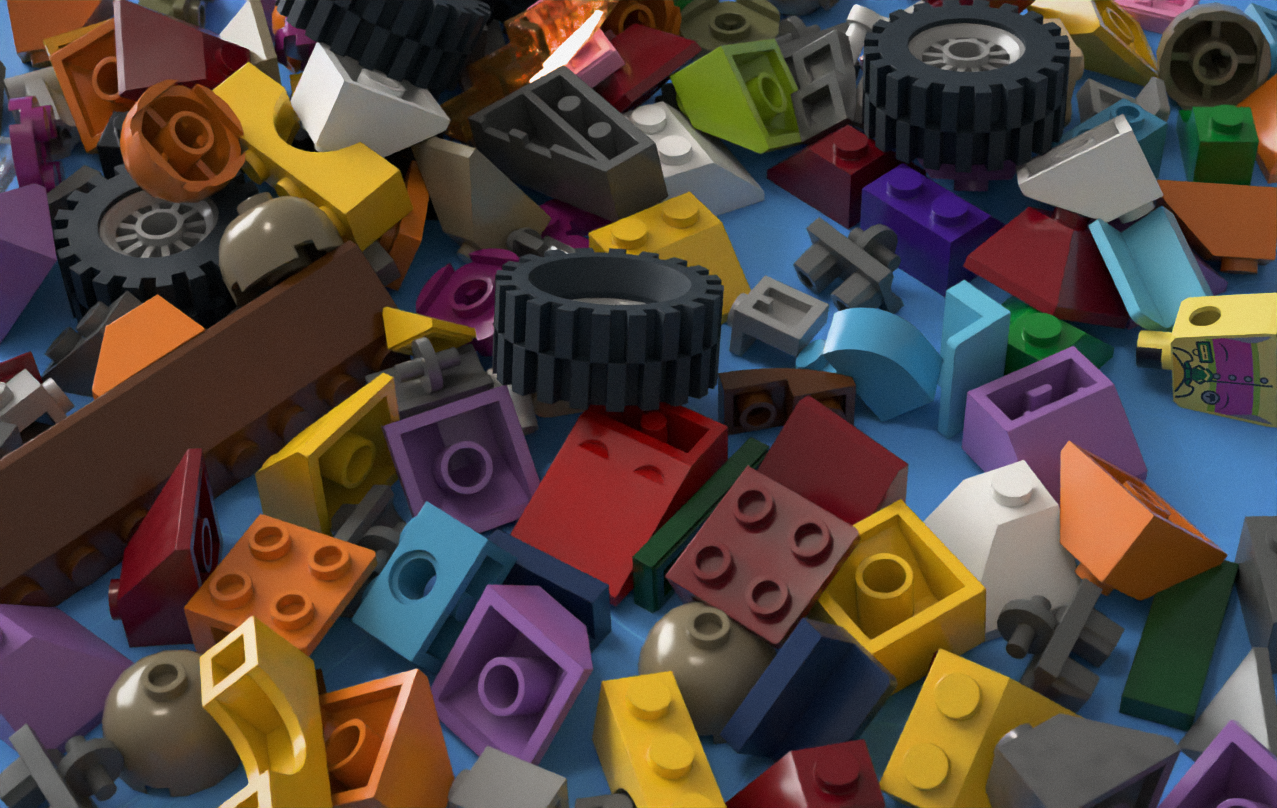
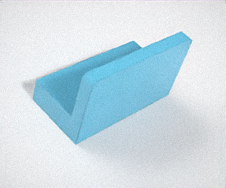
M1162 205L1122 233L1100 218L1088 225L1131 319L1143 328L1151 331L1172 332L1181 301L1188 297L1214 296L1174 214Z
M966 280L946 290L940 352L943 362L938 380V386L941 387L938 432L947 439L958 434L964 428L967 392L1004 376L1011 311Z

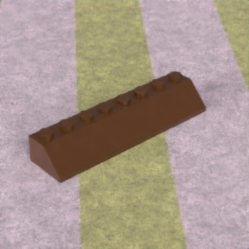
M351 240L343 243L0 459V604L56 607L123 562L125 548L188 449L202 448L213 499H215L243 479L253 475L270 456L277 454L300 432L366 385L365 376L393 368L394 365L411 360V356L408 354L393 352V350L388 349L382 311L385 307L399 308L357 244Z

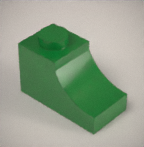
M1224 104L1215 107H1192V110H1179L1176 130L1187 181L1250 186L1259 144L1251 108Z

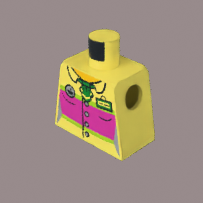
M1277 293L1188 297L1181 301L1172 332L1140 330L1136 347L1137 367L1172 370L1173 401L1179 407L1277 428Z

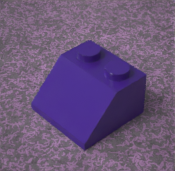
M904 163L862 188L860 228L865 231L873 225L883 224L896 233L898 241L895 254L901 258L898 268L943 297H946V290L961 281L966 280L969 283L978 277L977 274L963 267L967 256L1006 225Z

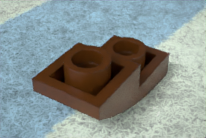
M761 368L718 373V421L728 426V435L784 426L797 403L807 395H810L854 426L856 384L853 377L809 369Z

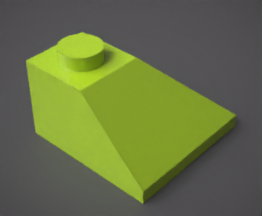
M775 38L722 45L670 76L677 92V104L682 113L689 118L693 128L760 154L804 144L801 141L790 95L799 89Z

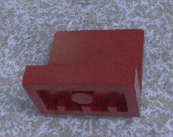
M747 465L665 577L683 604L691 601H700L709 607L720 609L726 613L729 619L776 649H781L802 618L807 616L859 544L861 536L856 527Z

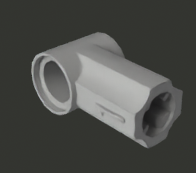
M53 67L3 79L8 102L11 98L36 96L40 106L52 105L57 126V138L50 139L49 141L52 161L69 157L73 147L81 142ZM12 110L16 124H20V110Z

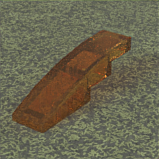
M544 0L505 21L504 24L510 43L466 66L473 87L440 105L450 119L449 125L443 134L464 142L472 139L473 134L468 117L563 64L566 65L592 38L620 0Z

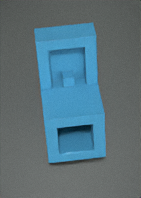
M850 308L834 313L827 339L815 340L804 347L796 358L795 369L832 372L853 377L857 395L880 421L884 422L934 401L943 358L915 326L900 316L874 308Z

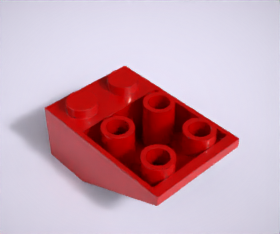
M666 402L659 403V410L642 411L638 406H625L624 412H606V406L590 405L588 410H585L578 418L510 535L608 584L610 604L617 607L634 588L632 557L728 460V426L684 406L674 407Z

